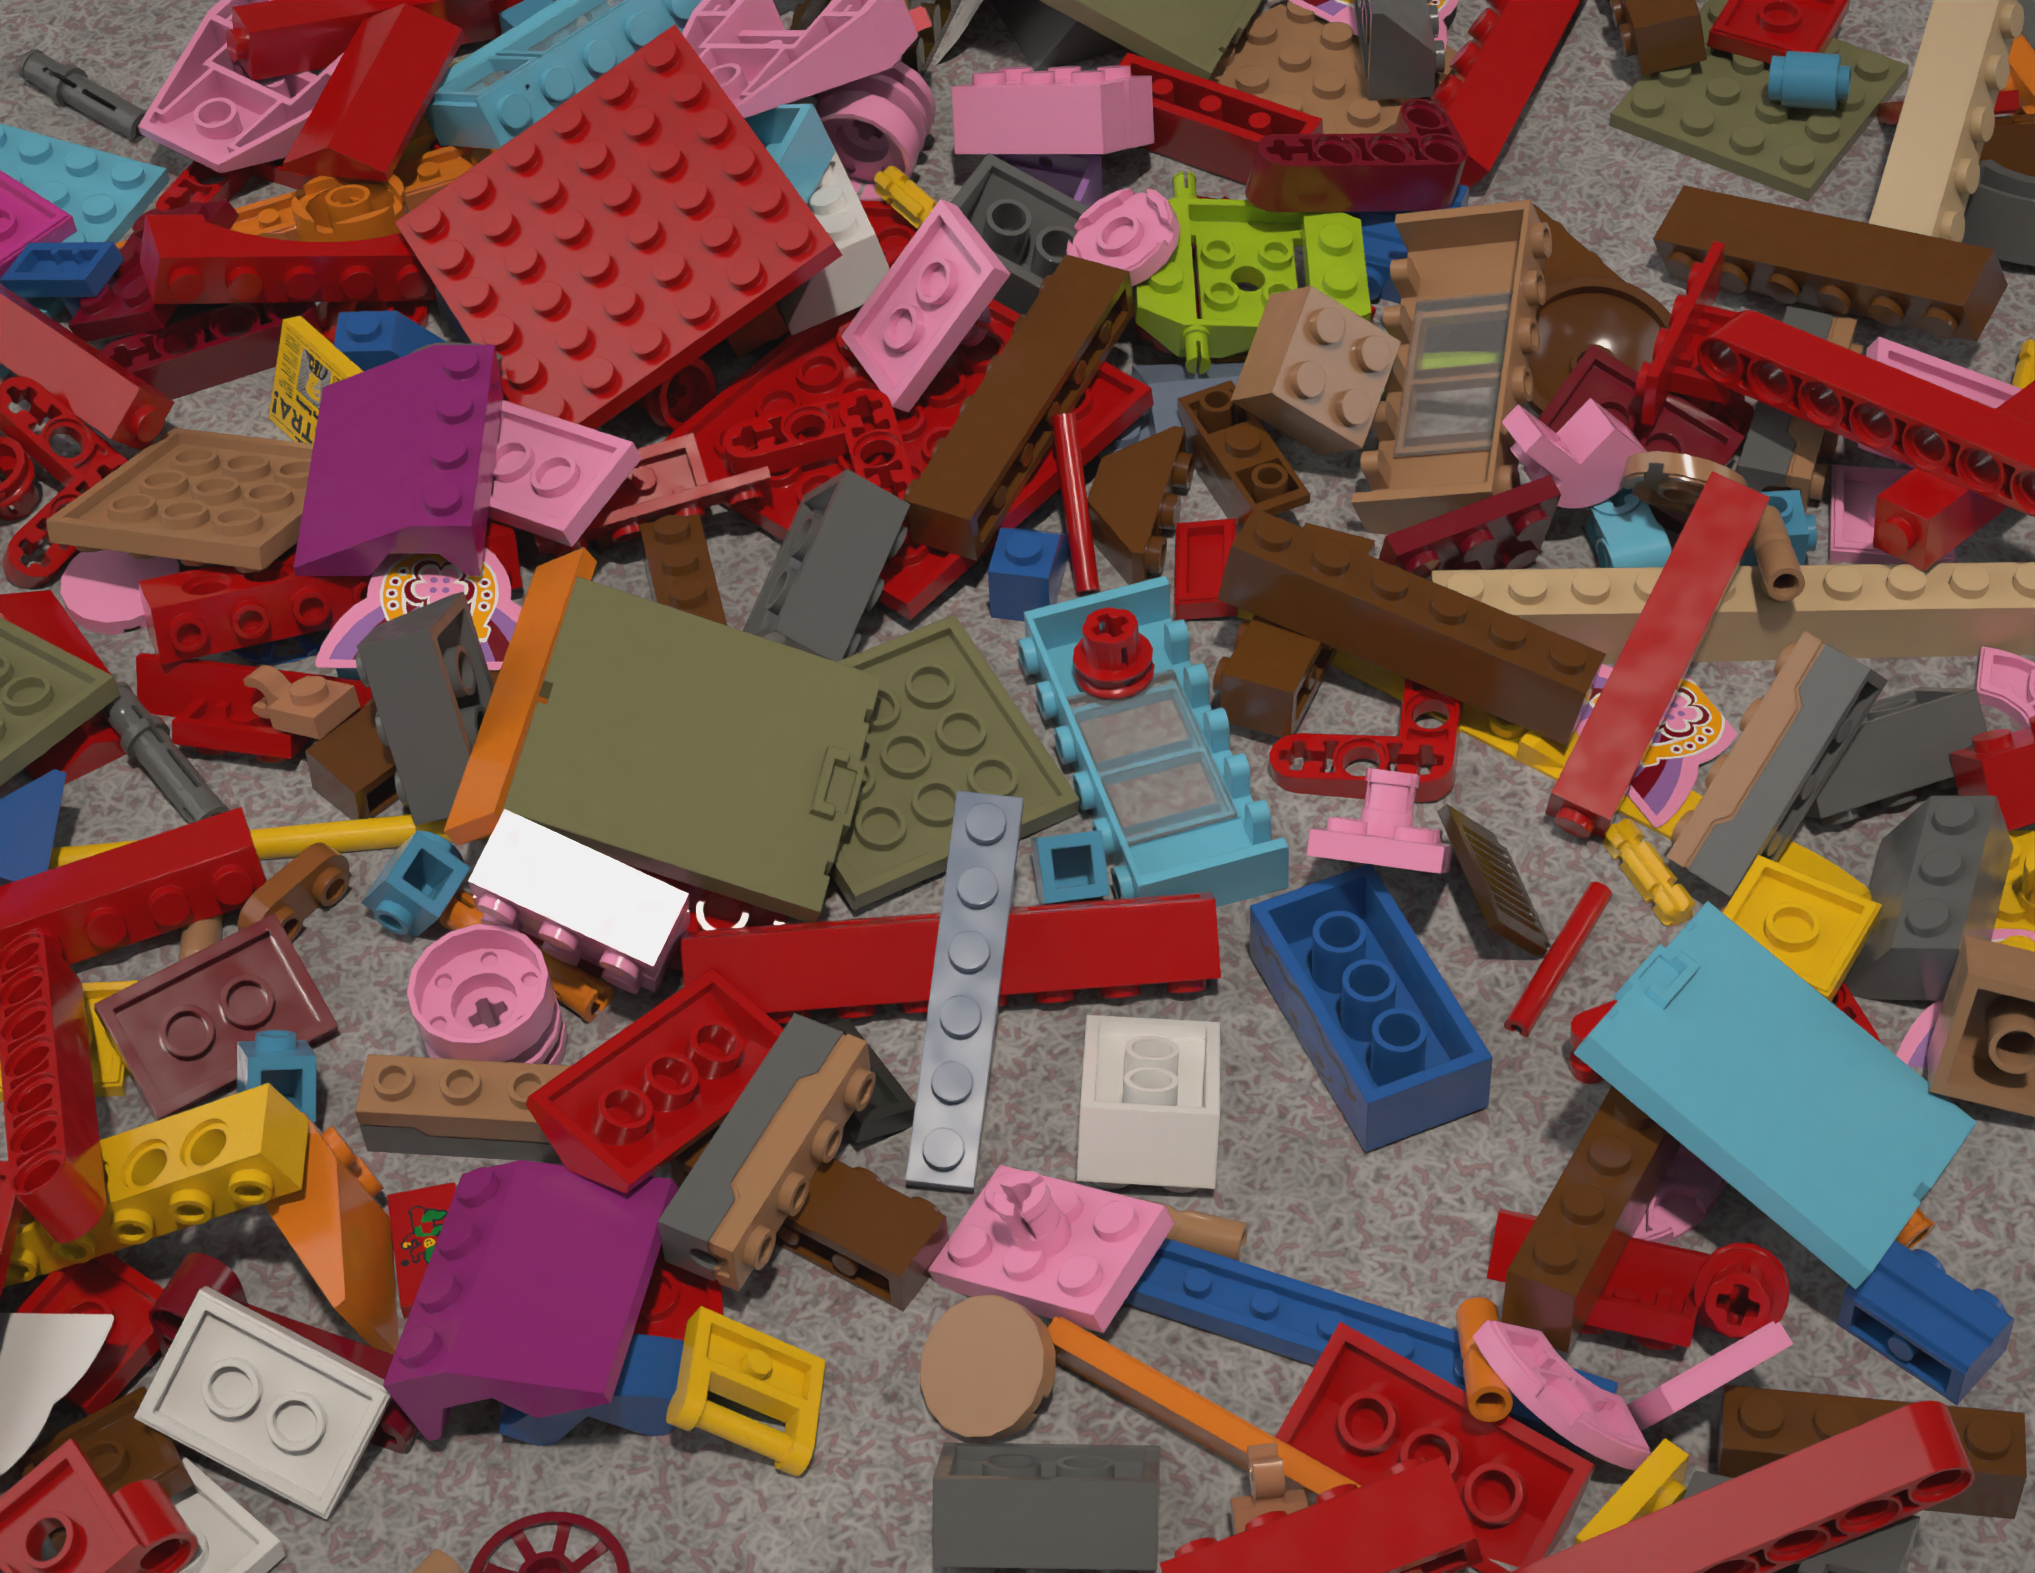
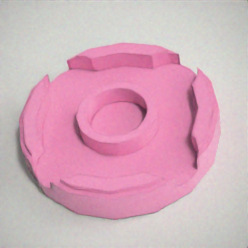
M1132 188L1115 191L1096 201L1080 216L1074 226L1077 234L1073 239V244L1068 240L1066 252L1071 256L1130 271L1131 287L1156 273L1166 264L1175 250L1180 233L1177 214L1169 201L1156 190L1145 188L1147 193H1135Z
M111 550L81 552L71 560L61 576L60 594L71 619L86 630L108 635L125 633L124 629H132L139 625L141 629L147 627L138 581L180 573L182 571L177 559L172 558L134 559L126 552Z

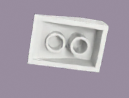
M1087 1015L1076 1181L1093 1182L1100 1187L1110 1189L1123 1188L1129 1184L1162 1186L1169 1191L1180 1193L1191 1192L1198 1188L1215 1189L1220 1121V1022Z

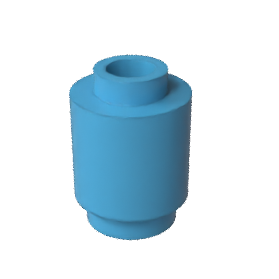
M1787 51L1786 56H1772L1768 83V100L1781 101L1782 107L1836 110L1838 99L1848 100L1852 67L1842 66L1841 54Z

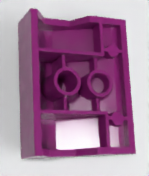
M433 345L323 387L293 567L295 576H370L389 553H439L466 575L481 576L503 401V390L495 345Z
M517 1160L492 1167H480L461 1175L383 1383V1387L428 1441L441 1438L452 1406L489 1398L502 1402L536 1419L611 1403L662 1244L657 1221L679 1190L673 1179L649 1176L628 1193H623L568 1171L565 1165Z

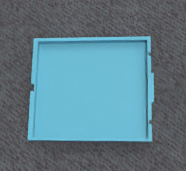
M1709 901L1703 905L1666 948L1662 944L1656 947L1613 998L1618 1002L1573 1052L1855 1289L1873 1272L1920 1205V1200L1932 1188L1977 1123L1946 1096L1929 1092V1082Z

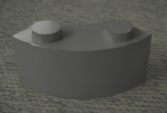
M1991 159L1979 161V184L1976 191L1970 194L1964 212L1965 232L1962 243L1995 249L1999 260L2029 265L2035 271V177L2009 170Z

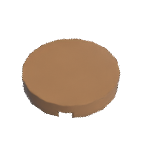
M1662 451L1639 452L1628 456L1621 481L1625 489H1632L1634 486L1633 495L1639 497L1638 499L1642 502L1685 515L1691 514L1712 471L1748 487V483L1742 475L1726 466L1699 457Z
M999 1295L971 1296L950 1307L931 1328L921 1353L920 1385L927 1408L943 1427L978 1441L1003 1440L1027 1428L1038 1415L1033 1412L1039 1407L1042 1397H1049L1055 1382L1056 1351L1048 1327L1036 1314L1031 1313L1026 1306Z

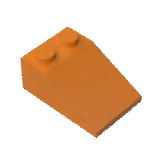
M309 1119L302 1190L271 1199L263 1203V1205L333 1308L371 1347L394 1355L399 1343L391 1225L390 1217L375 1198V1195L382 1191L384 1187L366 1162L360 1156H356L333 1125L321 1132Z

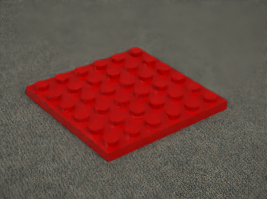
M675 24L395 222L471 342L481 345H495L496 353L503 355L500 378L502 390L509 401L594 430L843 256L832 238Z
M896 246L885 255L889 268H891L902 253L903 248ZM994 299L987 306L990 311L991 322L976 321L974 323V326L988 330L985 338L973 347L958 345L909 412L893 407L914 479H919L929 464L936 442L941 437H946L957 421L965 398L969 395L973 396L984 380L992 357L996 354L1000 355L1012 337L1014 325L1021 314ZM863 305L797 334H790L663 441L694 433L707 480L710 483L736 475L728 465L723 447V437L734 424L750 418L857 390L875 389L880 391L841 337ZM1105 361L1072 411L1076 415L1083 467L1154 405L1151 387ZM872 416L862 418L865 432L876 430ZM809 427L801 430L795 437L801 440H809L818 437L824 430L819 427ZM783 438L776 439L777 445L784 443ZM1055 439L979 559L995 546L1000 528H1015L1061 487ZM749 447L746 449V451H752L757 449L758 447ZM887 452L875 453L869 456L865 463L873 466L882 465L889 462L894 455ZM845 454L770 474L772 489L762 491L763 499L761 501L732 510L783 541L800 502L806 493L846 469L854 472L850 455ZM893 485L887 488H882L888 491L889 493L895 495ZM908 525L906 526L908 530L902 546L893 558L886 559L880 572L879 578L884 580V586L878 601L905 618L912 620L977 561L913 542Z

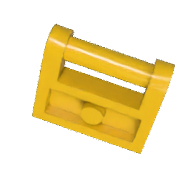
M700 1306L687 1321L677 1387L668 1406L666 1421L668 1424L688 1432L697 1427L774 1460L776 1469L798 1477L807 1468L815 1446L826 1360ZM711 1391L784 1422V1432L706 1400L707 1392Z

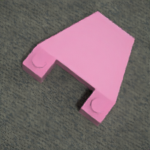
M220 0L205 15L138 125L140 133L219 173L286 158L344 52L318 76L306 71L252 81L240 62H233L227 47L226 32L228 29H233L232 7L271 0Z
M702 0L692 11L682 32L743 118L888 70L900 62L904 52L918 37L904 0H832L806 30H785L773 0Z

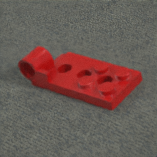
M72 1438L0 1497V1573H178L191 1561L197 1550L198 1542L196 1537L158 1481L150 1479L136 1481L111 1494L79 1443ZM65 1527L66 1541L62 1550L54 1558L42 1561L41 1547L45 1538L53 1530Z

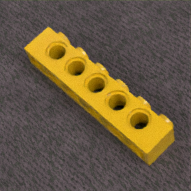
M266 1083L100 1140L107 1198L106 1211L101 1220L82 1237L72 1242L58 1243L49 1236L24 1206L3 1288L30 1281L35 1277L74 1264L85 1263L93 1258L132 1245L142 1244L150 1239L193 1225L203 1224L211 1219L253 1205H260L271 1199L302 1190L309 1119L270 1083Z

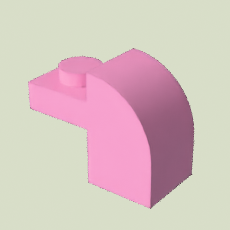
M1591 398L1557 433L1519 404L1502 420L1503 425L1516 441L1510 450L1525 465L1522 469L1531 481L1550 475L1562 494L1557 506L1563 508H1584L1609 499L1623 488L1621 481L1628 456L1639 452H1647L1626 425Z

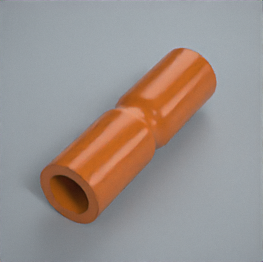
M1475 1297L1464 1301L1456 1311L1460 1351L1464 1361L1463 1373L1468 1408L1476 1419L1484 1422H1495L1505 1418L1512 1410L1511 1390L1489 1365L1472 1336L1487 1320L1500 1322V1316L1497 1306L1491 1300Z

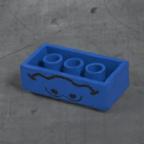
M1372 864L1351 869L1250 906V957L1365 1152L1489 1106L1493 1057Z

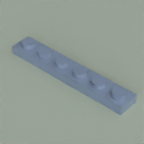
M957 790L906 1170V1186L974 1192L1024 808V800L1021 797Z

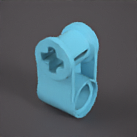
M1634 486L1632 489H1625L1623 487L1609 499L1588 507L1592 515L1588 518L1585 529L1587 537L1598 556L1600 568L1664 567L1672 552L1665 530L1656 521L1649 505L1633 495Z

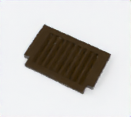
M1446 804L1437 813L1489 930L1539 958L1548 951L1547 948L1551 947V944L1508 849L1499 844L1493 832L1450 805Z

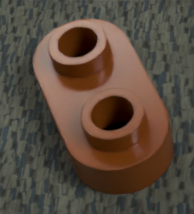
M315 843L307 847L250 896L239 915L238 931L275 913L290 941H293L300 932L303 921L322 904L324 906L335 904L345 894L349 885V862L347 858L326 843Z

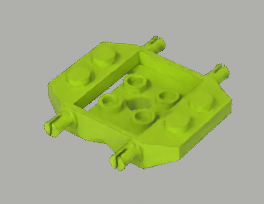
M1180 171L1173 176L1174 198L1168 201L1175 210L1180 224L1178 243L1165 265L1149 279L1133 286L1135 322L1176 356L1186 357L1185 364L1188 372L1195 374L1197 359L1199 374H1203L1211 368L1210 358H1224L1250 350L1269 296L1298 289L1294 246H1302L1306 287H1315L1362 318L1370 321L1371 306L1361 219L1343 212H1268L1257 208L1249 200L1199 199L1196 192V176L1192 172L1187 171L1185 185L1184 171ZM1191 243L1195 244L1200 319H1197ZM1248 282L1259 289L1256 291H1244L1239 289L1236 283Z

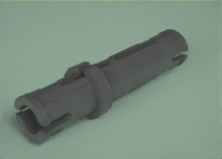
M38 49L28 51L21 59L18 69L20 77L24 81L32 83L48 92L50 98L55 103L63 107L70 104L93 117L98 122L125 135L136 144L146 137L140 133L138 125L147 110L139 108L116 93L89 80L84 70L73 64L63 65Z
M116 682L120 696L100 710L99 714L118 733L121 738L120 747L132 760L139 761L153 777V780L174 806L179 809L189 824L230 811L226 804L210 789L186 756L172 742L170 729L163 719L159 716L151 715L127 683Z

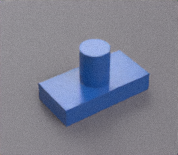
M114 242L28 243L0 281L3 286L19 297H60L73 318L81 307V298L96 297L125 259Z

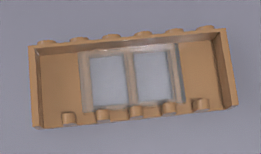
M1531 200L1396 214L1394 224L1408 251V256L1404 259L1391 261L1390 274L1401 297V302L1397 306L1384 307L1383 322L1388 334L1401 341L1384 388L1387 393L1386 401L1379 402L1371 424L1379 440L1378 450L1363 451L1361 454V469L1372 491L1353 493L1351 501L1367 533L1389 535L1521 486L1518 471L1519 459L1510 450L1516 441L1503 425L1502 420L1518 404L1524 408L1525 402H1530L1533 397V377L1529 368L1531 353L1538 352L1540 345L1536 312L1539 310V305L1545 303V259L1549 258L1552 252L1550 227L1547 222H1540Z

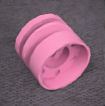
M901 61L888 70L820 92L817 105L815 106L856 194L862 182L867 181L860 197L861 200L885 201L874 190L876 185L874 177L878 171L884 172L889 166H896L910 180L918 161L919 152L924 147L927 135L930 133L934 122L936 104L932 90L919 73Z
M471 925L448 932L431 944L413 966L407 995L420 1036L424 1040L429 1058L559 1065L563 1060L568 1037L563 1016L542 951L525 934L503 925Z

